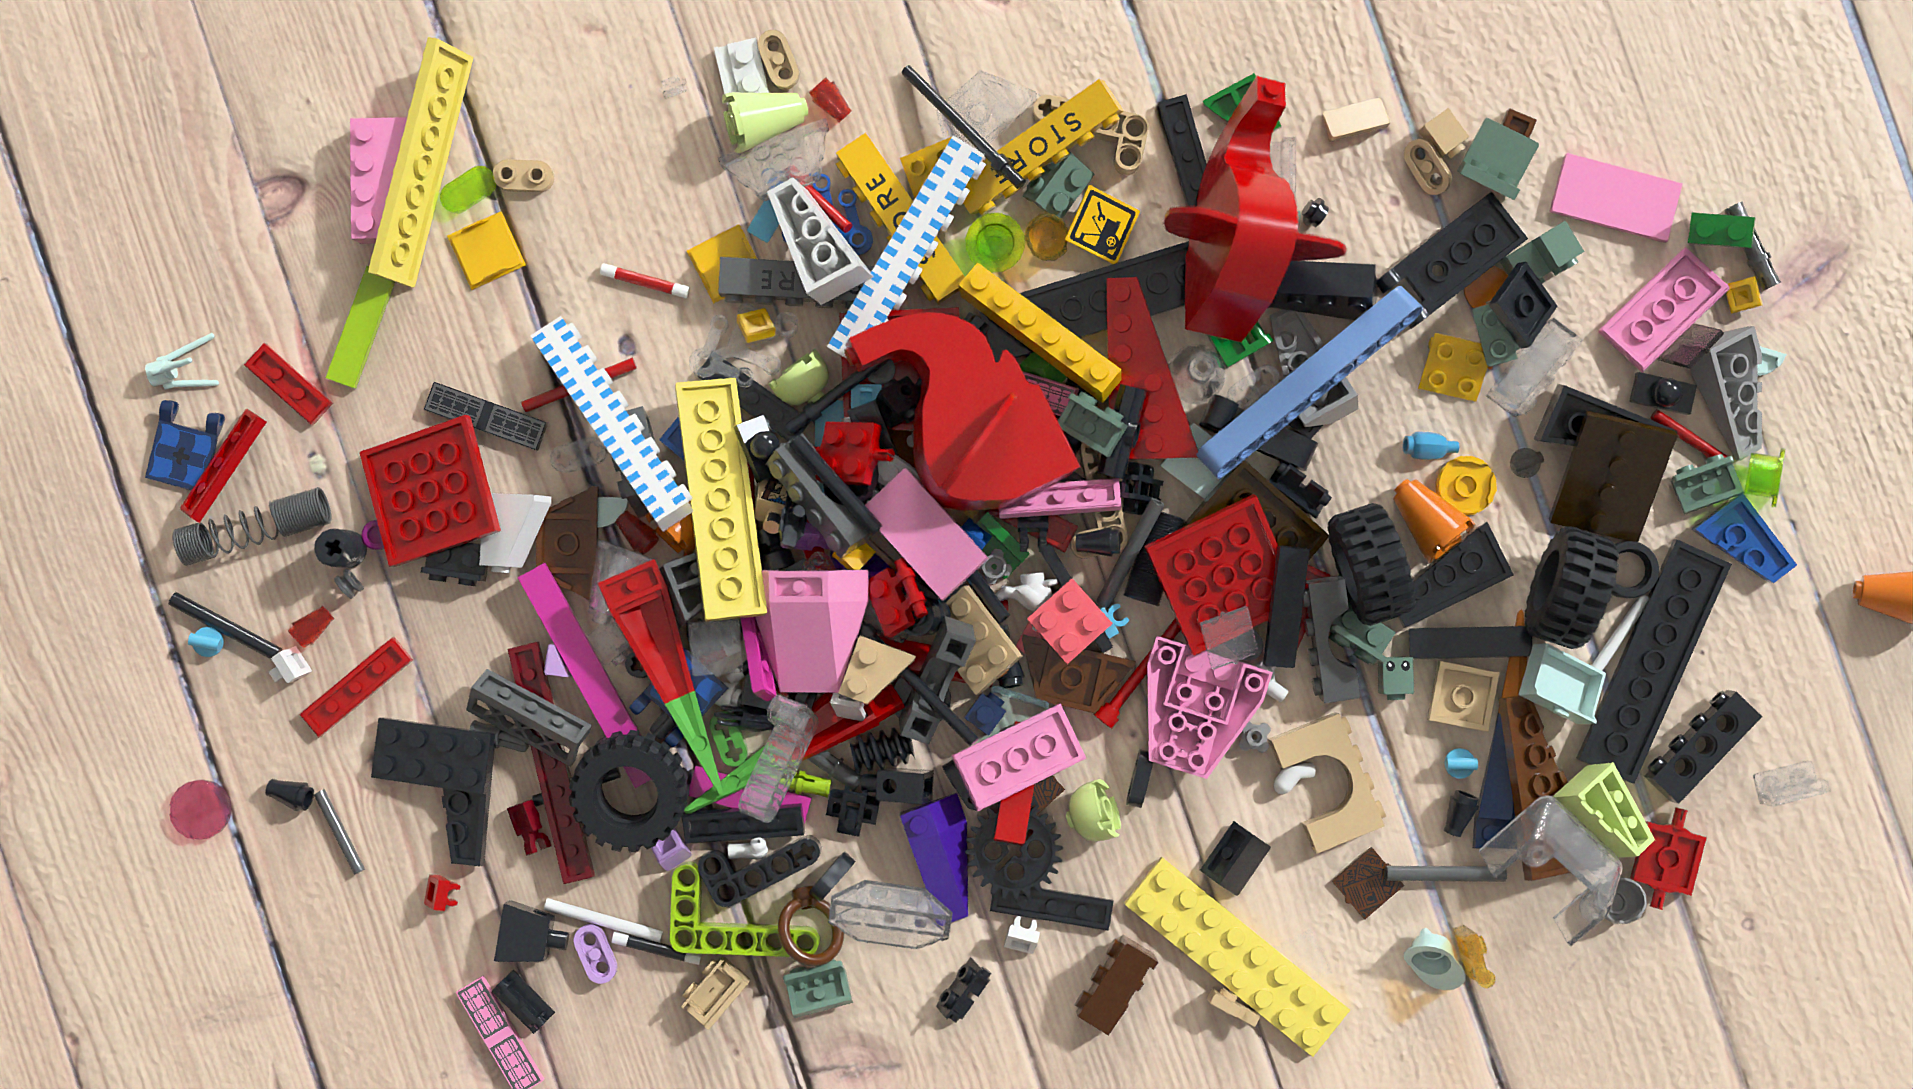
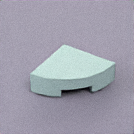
M1760 346L1762 364L1757 365V376L1766 375L1774 371L1783 363L1787 354Z
M598 497V527H607L617 522L626 512L629 505L628 500L621 497Z

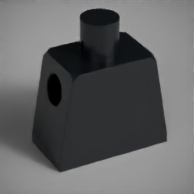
M879 769L877 775H862L861 790L862 792L864 789L868 790V792L876 793L877 801L924 804L933 800L934 770ZM891 780L895 781L896 790L892 788Z
M509 900L503 904L494 961H544L548 958L550 948L566 950L569 932L553 930L555 920L553 914Z

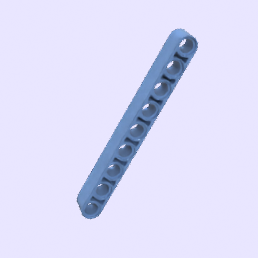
M1402 286L1393 289L1208 440L1197 452L1199 460L1217 479L1227 475L1417 319L1423 310V306Z

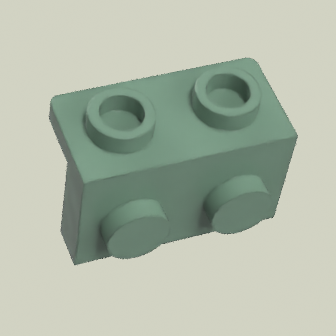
M1071 152L1061 162L1054 164L1052 161L1043 167L1045 173L1029 182L1027 190L1023 194L1025 199L1034 202L1057 222L1061 221L1095 175Z
M1487 301L1486 305L1473 308L1472 313L1486 364L1491 367L1518 359L1516 351L1520 350V348L1489 306L1490 301Z
M1082 391L1079 396L1070 393L1068 398L1071 400L1058 420L1061 429L1103 455L1110 457L1127 428V425L1121 422L1123 415L1109 407L1106 408L1105 412L1095 407L1097 400Z
M1719 454L1706 459V465L1694 468L1693 465H1688L1675 471L1677 475L1672 477L1671 483L1684 514L1744 493L1733 466L1734 460L1732 456L1724 458L1723 454Z
M833 959L825 965L810 969L798 967L792 969L789 972L790 974L783 976L794 1018L853 1003L846 969L842 961Z

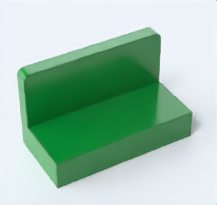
M988 512L976 523L992 536L988 544L983 548V553L989 556L994 549H1000L1004 554L1005 562L1011 565L1012 572L1030 555L1028 551L1020 552V543ZM992 564L991 568L995 570L997 569V565Z

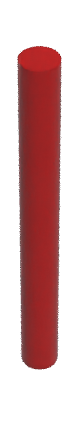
M632 357L605 368V371L612 379L637 369V366ZM562 385L524 400L521 404L524 411L529 412L567 397L569 393Z

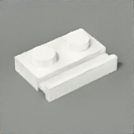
M756 38L730 43L722 47H714L724 94L729 92L769 93Z

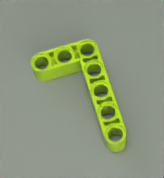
M688 861L676 868L672 876L670 944L674 950L681 953L790 957L783 946L775 948L768 943V935L778 934V925L701 922L702 877L699 873L698 865L695 862ZM681 870H691L695 875L694 883L685 884L680 879ZM684 899L691 901L694 906L693 913H682L679 909V901ZM790 925V933L794 943L802 951L814 954L820 942L817 930L810 926ZM678 931H689L693 938L692 943L682 944L678 940ZM711 931L719 932L723 937L722 944L712 945L708 941V933ZM741 932L749 933L753 937V944L747 947L742 946L738 942V934ZM804 934L811 936L814 941L813 947L809 949L800 947L797 940L798 937Z

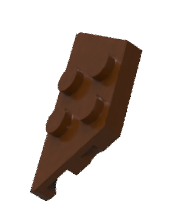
M592 486L573 497L571 496L549 507L536 536V567L546 563L559 586L586 598L590 602H597L599 486Z
M1028 635L1022 636L1035 697L1039 701L1056 705L1061 704L1065 707L1095 714L1136 664L1134 660L1084 649L1072 661L1066 664L1045 639Z

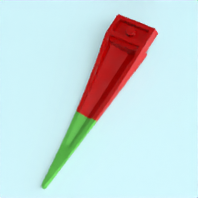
M654 558L597 583L610 615L716 791L722 795L723 789L698 705L668 589Z
M890 683L869 704L864 703L863 708L867 717L863 721L837 717L830 703L833 693H825L813 704L811 711L806 710L764 747L720 781L723 789L722 795L713 786L685 807L684 812L690 814L880 725L879 722L905 708Z

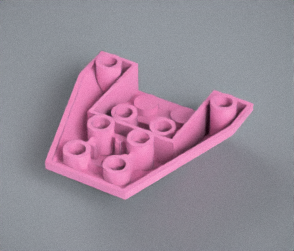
M762 570L767 614L755 616L780 692L839 693L869 601L868 570Z
M1156 636L1147 663L1149 761L1207 779L1263 703L1273 672L1207 650L1193 655L1187 644Z

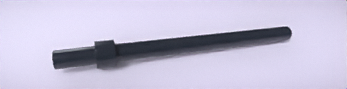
M910 65L902 70V75L981 153L985 154L984 156L991 162V168L999 176L1004 175L1017 189L1024 186L1026 180L1012 167V162L1004 154H999Z
M887 359L860 372L856 370L813 403L811 401L802 408L803 412L785 424L786 428L791 434H794L809 421H816L822 416L821 412L891 359Z
M862 620L858 637L863 636L887 645L877 635L878 631L870 623L866 624ZM909 666L899 674L969 746H972L979 739Z

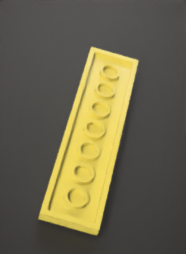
M428 37L423 52L414 94L408 110V117L368 273L413 288L416 285L474 58L438 38Z
M736 378L675 383L687 486L693 498L689 502L694 511L691 513L705 622L766 615L767 606L747 459L733 428L742 423Z
M1163 857L1159 859L1124 903L1312 1057L1350 1012L1347 1006Z

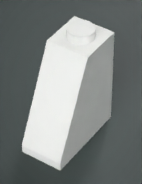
M491 493L501 531L481 538L479 565L492 566L491 572L510 573V567L522 568L550 507L552 497Z

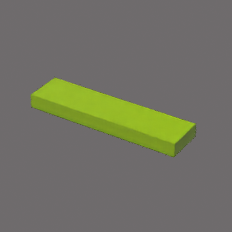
M369 266L365 268L325 377L355 389L359 383L395 284L393 281L368 273Z

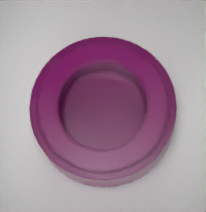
M377 520L368 522L363 527L361 534L363 543L370 549L383 550L384 545Z

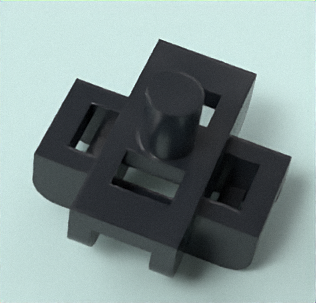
M1129 462L1128 472L1125 474L1124 479L1119 482L1120 496L1124 498L1122 512L1142 515L1151 498L1161 501L1159 498L1160 487L1163 486L1164 481L1153 479V466Z
M845 786L844 790L832 789L829 794L826 815L839 818L837 833L859 837L862 823L876 825L880 801H877L874 796L867 795L868 790L863 789L862 793L850 791L848 786ZM847 802L860 804V807L848 806Z

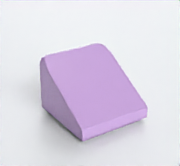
M549 644L544 673L546 675L571 677L572 675L555 644Z
M673 828L670 835L664 841L658 840L656 846L651 848L659 865L666 871L671 870L692 856L676 828Z

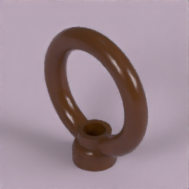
M813 886L800 887L792 890L793 899L784 906L778 919L779 940L786 953L798 963L806 966H822L832 961L842 948L844 941L843 923L838 912L829 902L823 899L819 903L808 893ZM815 908L821 911L829 920L832 928V940L824 952L809 954L802 951L794 943L790 933V921L797 910Z

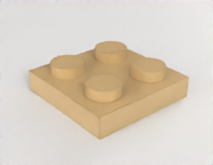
M1438 661L1427 720L1489 732L1500 673Z

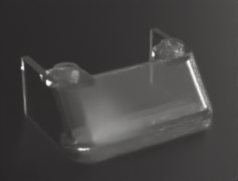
M1542 796L1535 800L1479 849L1489 871L1495 878L1518 858L1528 866L1538 867L1547 863L1554 856L1587 887L1584 892L1553 917L1564 939L1570 946L1575 944L1609 914L1623 870L1622 863L1617 855L1560 801L1552 796Z

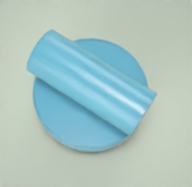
M203 627L195 634L191 633L188 638V645L193 646L194 650L204 657L217 655L222 650L224 644L222 634L212 627Z
M1456 748L1446 755L1444 766L1449 775L1462 779L1471 775L1474 770H1478V759L1474 758L1468 750Z

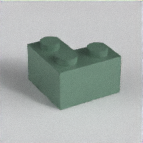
M1565 220L1500 260V263L1509 275L1517 263L1527 262L1543 284L1545 282L1543 276L1551 271L1556 276L1579 262L1576 257L1585 251Z

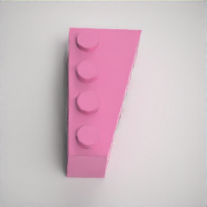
M407 117L350 118L351 239L359 244H375Z

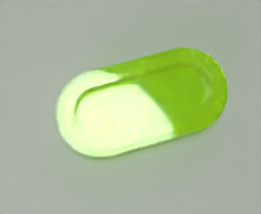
M475 166L449 182L440 192L442 206L449 212L456 214L462 213L474 206L495 190L497 184L495 183L493 172L485 166Z

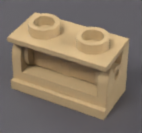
M724 956L718 962L712 959L702 971V974L706 977L699 985L693 982L682 995L686 1000L681 1007L687 1006L686 1010L704 1025L708 1031L751 980Z

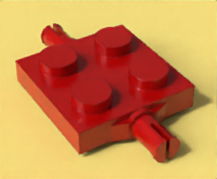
M826 421L821 446H813L846 485L870 486L873 470L877 462H892L894 458L891 456H895L893 449H880L879 438L882 426L876 423ZM815 475L817 482L824 483L817 475Z
M1675 807L1671 824L1659 825L1645 821L1655 840L1639 856L1635 857L1630 879L1645 883L1654 889L1650 907L1663 910L1666 892H1679L1692 896L1707 837L1693 834L1683 828L1688 810Z

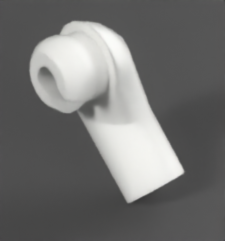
M1263 661L1259 662L1257 667L1273 672L1266 694L1281 703L1289 690L1275 681L1274 670L1276 667L1265 666Z
M1300 763L1282 769L1275 778L1274 790L1278 794L1284 795L1293 789L1299 779L1313 778L1315 776L1314 764Z
M754 838L749 843L728 844L729 859L749 858L758 860L764 858L768 852L766 841L762 838Z

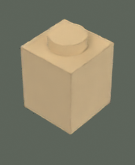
M1449 108L1430 120L1418 131L1423 138L1430 140L1434 144L1442 158L1448 155L1450 159L1465 149L1462 143L1470 137Z

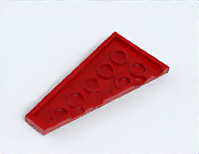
M1137 277L1107 278L1108 360L1121 369V381L1109 395V408L1114 409L1120 384L1147 391L1139 419L1141 423L1139 438L1136 446L1131 449L1129 459L1198 458L1197 452L1199 449L1193 437L1192 429L1187 420L1169 364L1164 355L1139 279Z

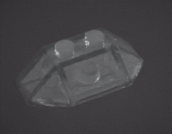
M864 880L831 896L828 923L837 926L842 932L859 942L920 949L932 945L939 940L945 941L949 939L953 912L925 888Z

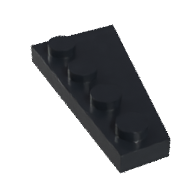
M1487 521L1414 581L1416 606L1410 613L1398 617L1403 628L1514 576Z
M494 750L488 794L443 788L444 796L441 797L443 808H446L448 822L446 824L451 864L484 866Z

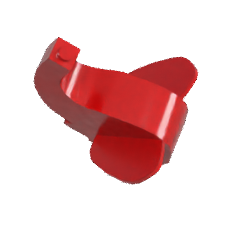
M1256 76L1212 150L1200 183L1197 207H1172L1167 210L1164 216L1163 224L1167 232L1189 239L1185 270V330L1242 342L1272 303L1290 261L1322 260L1346 255V245L1338 240L1298 233V212L1295 196L1289 182L1285 178L1279 177L1273 170L1270 158V143L1274 128L1286 108V85L1284 82Z
M917 313L894 318L848 338L844 353L851 366L855 365L858 372L892 358L908 360L916 367L922 380V386L913 422L915 466L921 484L942 507L962 511L1002 509L1067 478L1080 468L1039 384H1030L1026 380L1018 362L1009 351L1004 350L1001 353L999 362H995L987 339L973 324L943 313Z

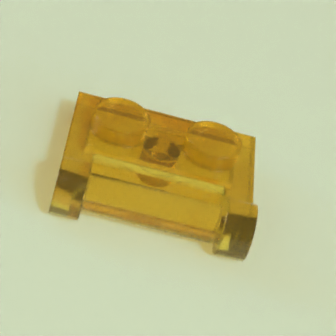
M1465 925L1453 928L1466 976L1476 980L1477 984L1483 988L1492 987L1496 979L1494 973L1488 970L1485 964L1483 954H1487V948L1483 937L1478 936L1475 931Z

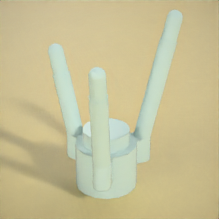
M211 333L168 355L156 358L155 362L146 364L145 370L150 384L153 387L163 385L165 390L174 387L219 385L218 380L174 381V378L178 377L177 368L192 363V359L186 358L176 362L172 361L214 339V334Z

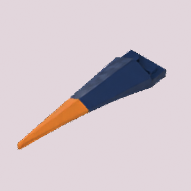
M1522 609L1517 612L1515 626H1525ZM1509 657L1501 698L1519 695L1527 667V657ZM1499 707L1477 804L1479 808L1474 816L1473 848L1520 852Z

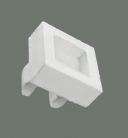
M294 646L277 653L271 658L276 667L269 671V674L274 682L283 678L288 684L305 677L312 670L298 648Z
M1017 916L1013 925L1009 927L1004 947L1033 954L1040 932L1035 931L1037 922L1032 920L1029 929L1022 928L1020 926L1021 917Z

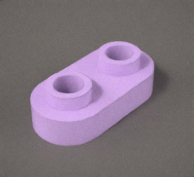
M595 924L582 926L574 935L575 949L589 979L598 984L606 983L617 972L618 966L604 931ZM587 934L595 936L596 941L594 944L586 942L585 937ZM598 962H605L608 966L607 971H600L597 967Z

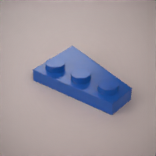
M1744 494L1732 498L1692 528L1694 532L1768 583H1775L1797 566L1796 562Z

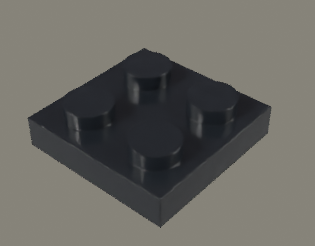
M1520 262L1515 265L1489 302V306L1520 349L1529 348L1558 307L1527 262Z

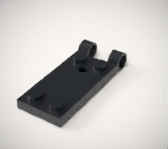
M1491 191L1377 279V286L1384 294L1403 278L1406 279L1422 300L1420 304L1423 306L1421 314L1408 325L1412 329L1524 243L1528 237ZM1437 265L1442 268L1443 273L1441 276L1433 274L1432 269L1434 266Z

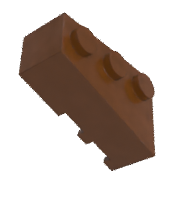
M1122 935L1120 940L1115 938L1106 952L1109 958L1104 966L1100 964L1097 966L1090 979L1093 981L1092 986L1088 992L1083 990L1075 1003V1006L1078 1007L1076 1010L1077 1017L1108 1036L1129 1007L1128 1003L1135 991L1139 992L1144 985L1142 980L1149 968L1154 970L1159 963L1153 952L1125 935Z

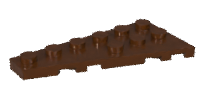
M1520 695L1498 699L1524 880L1534 881L1604 866L1600 856L1595 855L1590 844L1593 842V839L1552 799L1568 781L1564 772L1559 771L1554 760L1556 753L1553 746H1548L1543 735L1544 725L1534 702Z

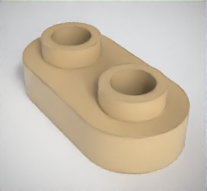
M778 30L765 31L759 37L758 49L771 82L779 89H790L797 84L800 73L785 35ZM771 43H777L779 48L777 51L771 52L768 50V46ZM783 70L789 71V78L781 79L779 77L780 72Z
M1419 138L1408 143L1404 150V159L1421 188L1430 195H1438L1445 192L1452 183V175L1434 144L1425 138ZM1419 148H1423L1426 151L1424 159L1420 158L1417 154ZM1435 173L1439 174L1442 178L1440 184H1436L1433 181Z
M506 159L497 163L493 170L495 183L505 191L544 192L551 188L555 179L552 168L547 163L539 160ZM508 169L512 170V177L509 179H504V171ZM538 170L542 171V178L534 180L533 173Z

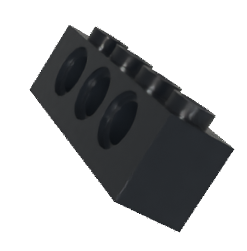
M1726 690L1725 692L1720 691L1710 701L1712 706L1704 714L1701 712L1690 721L1689 730L1684 735L1679 734L1669 743L1668 747L1670 749L1663 757H1656L1648 765L1649 771L1644 777L1669 801L1679 804L1763 717L1737 691ZM1724 715L1727 723L1725 728L1720 731L1717 728L1716 721L1719 716ZM1703 737L1706 741V746L1703 751L1698 752L1695 744L1698 738ZM1682 758L1685 762V769L1682 773L1677 774L1675 763L1678 759Z

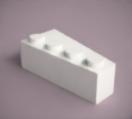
M791 178L767 191L805 291L810 297L822 305L874 277L809 191L797 180Z

